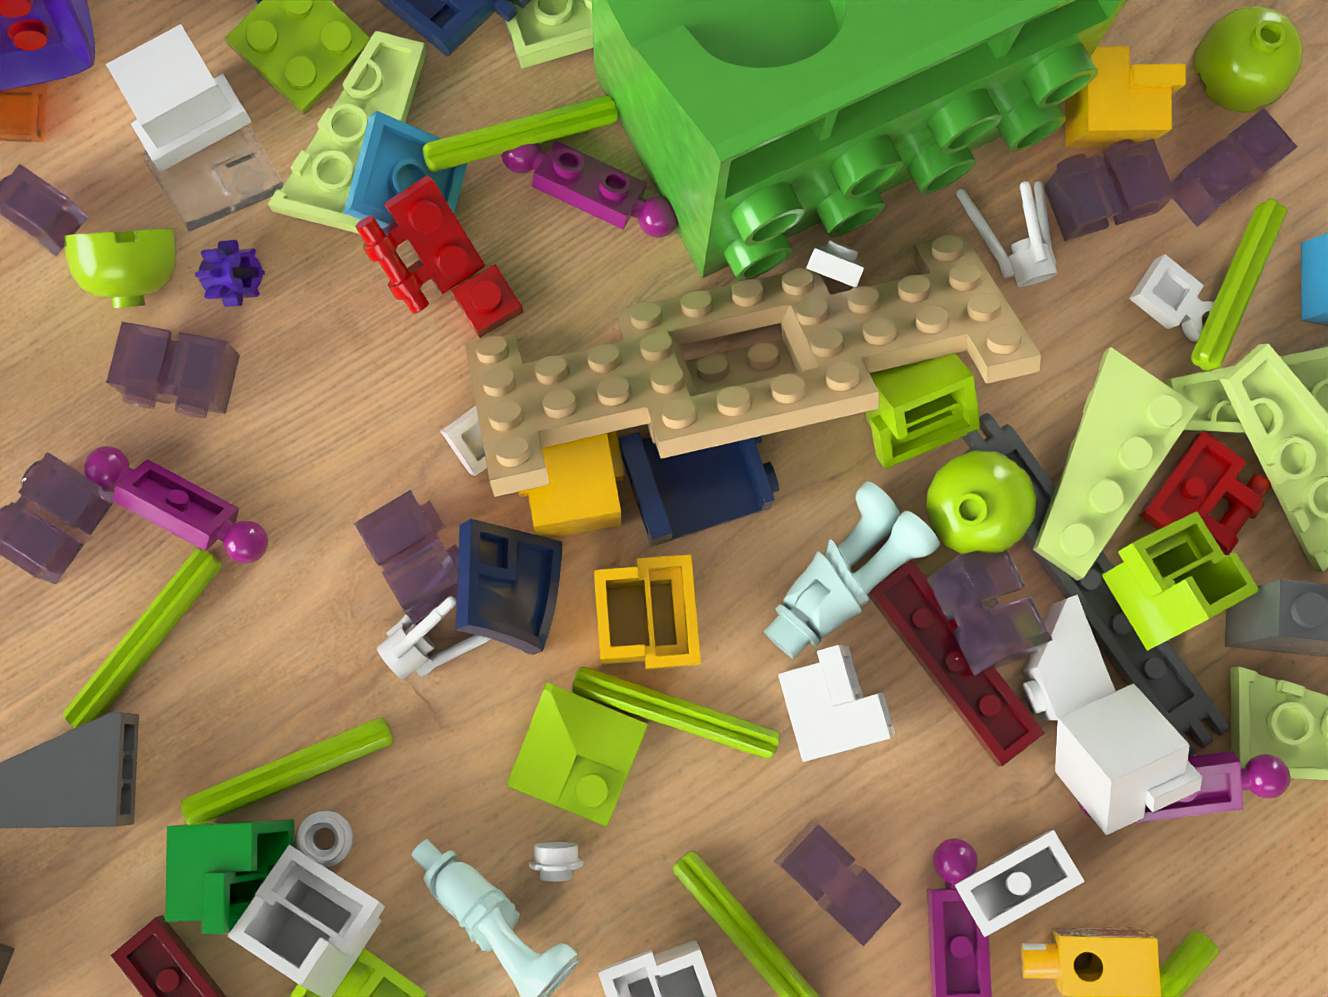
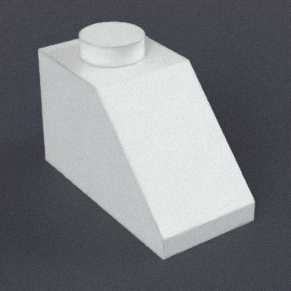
M1078 595L1052 604L1023 670L1027 680L1026 683H1023L1025 699L1034 714H1040L1042 722L1058 720V717L1116 692Z
M1050 830L1001 856L955 884V887L983 936L986 937L1085 881L1055 831Z

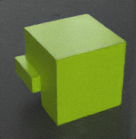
M956 353L869 373L878 390L879 409L866 411L865 415L866 421L871 426L876 457L884 469L966 436L969 432L980 430L974 375Z
M1197 511L1121 549L1118 553L1124 562L1102 574L1103 579L1147 651L1260 591L1236 552L1225 557Z

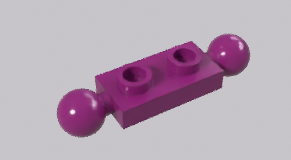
M557 140L548 153L541 151L539 143L525 144L501 154L504 165L515 173H527L535 170L531 187L623 230L631 216L638 219L640 227L646 234L656 238L668 236L677 227L678 222L675 212L667 198L655 196L647 200L643 199L647 186L646 182Z
M99 447L87 456L84 464L86 477L93 485L99 488H115L113 502L205 551L219 539L224 542L227 554L237 562L252 563L259 560L265 554L268 547L266 531L262 526L253 521L245 520L236 523L239 508L148 459L134 470L130 468L126 455L115 447Z
M1234 751L1189 756L1188 761L1202 776L1200 791L1155 812H1152L1146 805L1144 818L1134 823L1244 809L1242 791L1250 790L1256 796L1267 799L1279 797L1290 785V771L1284 761L1270 754H1261L1253 757L1248 761L1245 768H1241L1240 760ZM1078 801L1079 807L1081 808L1083 813L1086 814L1088 817L1092 818Z
M957 838L947 839L940 843L933 855L934 868L937 874L945 880V888L927 889L932 997H992L989 935L983 936L955 887V884L975 873L978 864L977 855L969 843Z

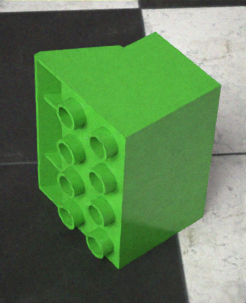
M592 0L595 75L606 96H611L614 99L618 110V119L658 195L667 198L678 222L676 229L701 277L704 278L730 266L736 279L743 281L760 276L781 264L793 251L787 238L820 222L823 223L830 237L843 236L867 224L885 208V204L879 194L913 179L923 195L947 187L963 177L975 166L976 160L971 151L995 139L1003 137L1010 151L1018 152L1050 136L1066 121V116L1059 106L1060 102L1082 90L1097 76L1098 69L1092 61L1091 55L1128 0Z

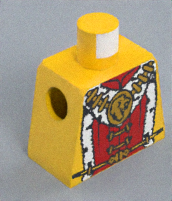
M1140 927L1052 928V943L1021 944L1023 978L1054 979L1055 986L1064 996L1161 997L1158 939ZM1081 953H1091L1089 965L1082 970H1075L1074 961L1076 957Z

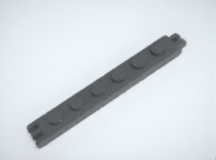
M989 413L980 416V429L987 438L983 439L977 430L967 433L966 436L962 437L970 448L965 453L974 450L997 451L1014 461L1020 469L1023 468L1030 476L1036 494L1035 518L1022 539L1065 599L1078 595L1094 638L1127 685L1129 686L1134 683L1190 745L1188 757L1194 756L1196 752L1185 736L1187 732L1199 747L1205 748L1213 742V739L1202 722L1205 721L1218 736L1230 730L1229 724L1168 640L1148 651L1146 650L1102 577V574L1114 568L1103 551H1101L1084 578L1077 581L1033 550L1056 486L1009 424L1000 428Z

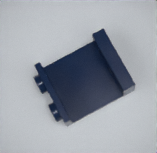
M637 432L619 438L621 458L651 547L770 509L775 501L773 493L779 492V484L771 462L762 463L756 444L762 442V436L662 459L660 458L656 443L652 442L651 437L642 440L640 433Z

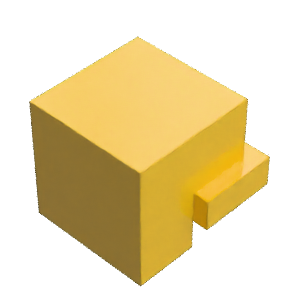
M1097 46L1091 55V59L1098 69L1097 76L1082 90L1065 100V148L1146 147L1171 131L1172 94L1186 85V64H1133L1130 66V46Z
M617 431L543 447L542 452L550 484L518 491L520 497H529L533 527L536 535L554 538L621 526V508L616 481L624 480V470Z
M692 554L637 558V567L594 570L600 660L602 665L645 662L646 670L701 665Z

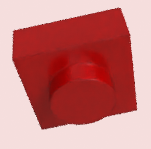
M496 264L451 289L453 297L479 338L523 313L522 305Z

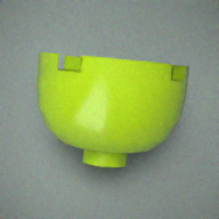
M1262 6L1235 9L1215 22L1206 32L1195 50L1193 68L1196 76L1200 72L1201 78L1207 86L1203 91L1209 99L1228 110L1244 113L1256 111L1260 106H1266L1279 100L1289 89L1301 69L1303 45L1298 29L1287 16L1279 11Z
M172 228L64 236L65 255L71 275L78 285L92 296L111 298L112 308L145 305L144 295L162 290L171 280L176 267V244Z
M974 450L953 457L937 471L927 491L926 513L932 531L945 546L962 555L988 557L1007 551L1024 537L1035 518L1036 494L1030 476L1023 468L1020 469L1014 461L997 451Z

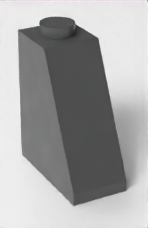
M1280 579L1257 586L1260 591L1226 609L1225 647L1328 657V584Z
M110 712L0 762V828L117 827L134 825L139 714Z

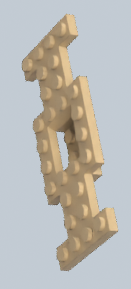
M964 233L942 235L934 240L914 244V261L920 269L921 275H909L899 280L872 286H859L850 291L830 295L820 273L807 268H794L782 274L755 280L745 279L732 285L705 291H691L683 296L656 302H642L633 307L617 310L619 327L624 339L623 342L601 344L591 349L560 356H547L538 361L525 364L522 363L516 333L503 336H489L480 341L465 344L488 475L494 497L550 484L542 452L543 447L647 424L652 442L656 443L660 458L662 459L879 409L878 390L869 374L871 372L967 351L984 381L988 384L1040 372L1041 354ZM781 323L782 340L757 343L751 347L720 354H708L689 361H685L680 347L685 344Z

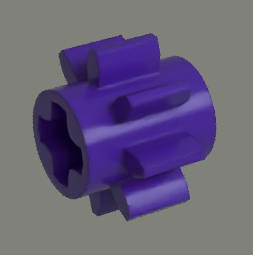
M237 240L219 241L218 249H206L200 252L204 260L201 262L198 272H195V277L199 278L202 287L206 290L204 295L206 299L222 298L224 307L242 306L243 298L258 297L260 295L257 288L262 281L263 275H265V271L262 270L259 260L255 257L256 250L254 248L239 250Z

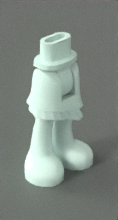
M866 481L856 492L855 499L862 516L854 530L838 546L829 539L824 555L819 551L816 552L811 564L787 592L783 605L779 604L775 608L778 616L763 631L777 647L792 659H795L808 644L816 647L821 642V638L832 633L847 620L862 614L860 607L868 603L869 598L867 594L894 570L911 559L932 554L940 546L937 536L924 521L910 511H904L901 514L892 499L872 482ZM890 535L888 541L866 564L856 572H851L850 569L882 539Z
M426 839L412 852L411 856L426 872L423 880L434 898L451 916L458 920L460 927L465 928L471 942L476 941L482 951L490 952L494 950L506 972L513 980L521 997H549L579 963L577 959L578 953L569 945L559 943L544 953H536L525 945L513 931L520 918V913L515 910V905L506 898L501 890L489 883L472 866L458 862L459 856L453 850L442 854Z

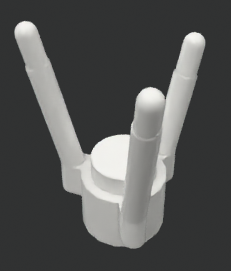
M1024 181L1020 185L1029 238L1012 244L1013 254L1009 257L966 190L963 188L958 189L956 195L998 261L1003 279L1015 276L1017 286L1026 287L1041 283L1058 275L1055 266L1057 263L1051 245L1047 202L1042 181L1034 183L1035 202L1030 183Z
M459 553L455 554L405 616L386 632L388 638L377 646V651L381 658L402 680L408 678L415 671L420 677L424 678L437 666L491 640L487 637L473 635L432 656L428 655L435 646L426 633L457 604V599L453 596L448 597L418 625L414 623L457 570Z

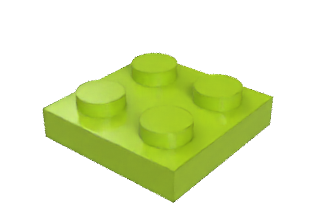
M262 0L225 37L227 45L302 115L356 63L371 39L331 0Z

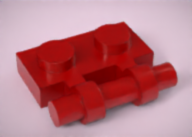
M428 175L384 203L385 208L394 220L393 223L382 229L374 216H368L359 221L355 226L365 241L362 246L363 250L372 262L378 261L390 279L388 287L397 300H403L413 314L424 310L429 304V301L420 289L428 280L431 279L437 289L444 294L485 267L484 262L434 180ZM406 240L419 259L409 267L405 266L396 252L398 245Z
M1203 430L1195 435L1138 516L1159 530L1197 511L1224 555H1230L1239 542L1236 535L1248 518L1255 519L1264 507L1263 497L1270 489L1271 483L1263 476L1253 474L1246 485L1237 480V475L1247 462ZM1221 497L1228 501L1230 508L1221 521L1218 522L1209 514Z

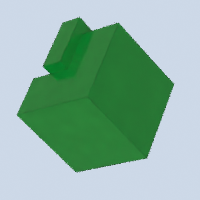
M294 819L208 822L167 826L165 922L202 921V934H225L231 932L289 845L294 847Z

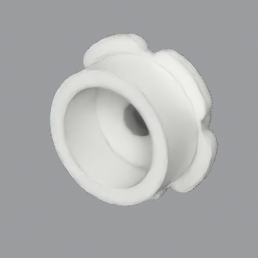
M563 841L543 842L534 845V861L529 862V868L537 871L540 870V880L567 881L573 879V870L583 867L584 861L578 858L577 843Z

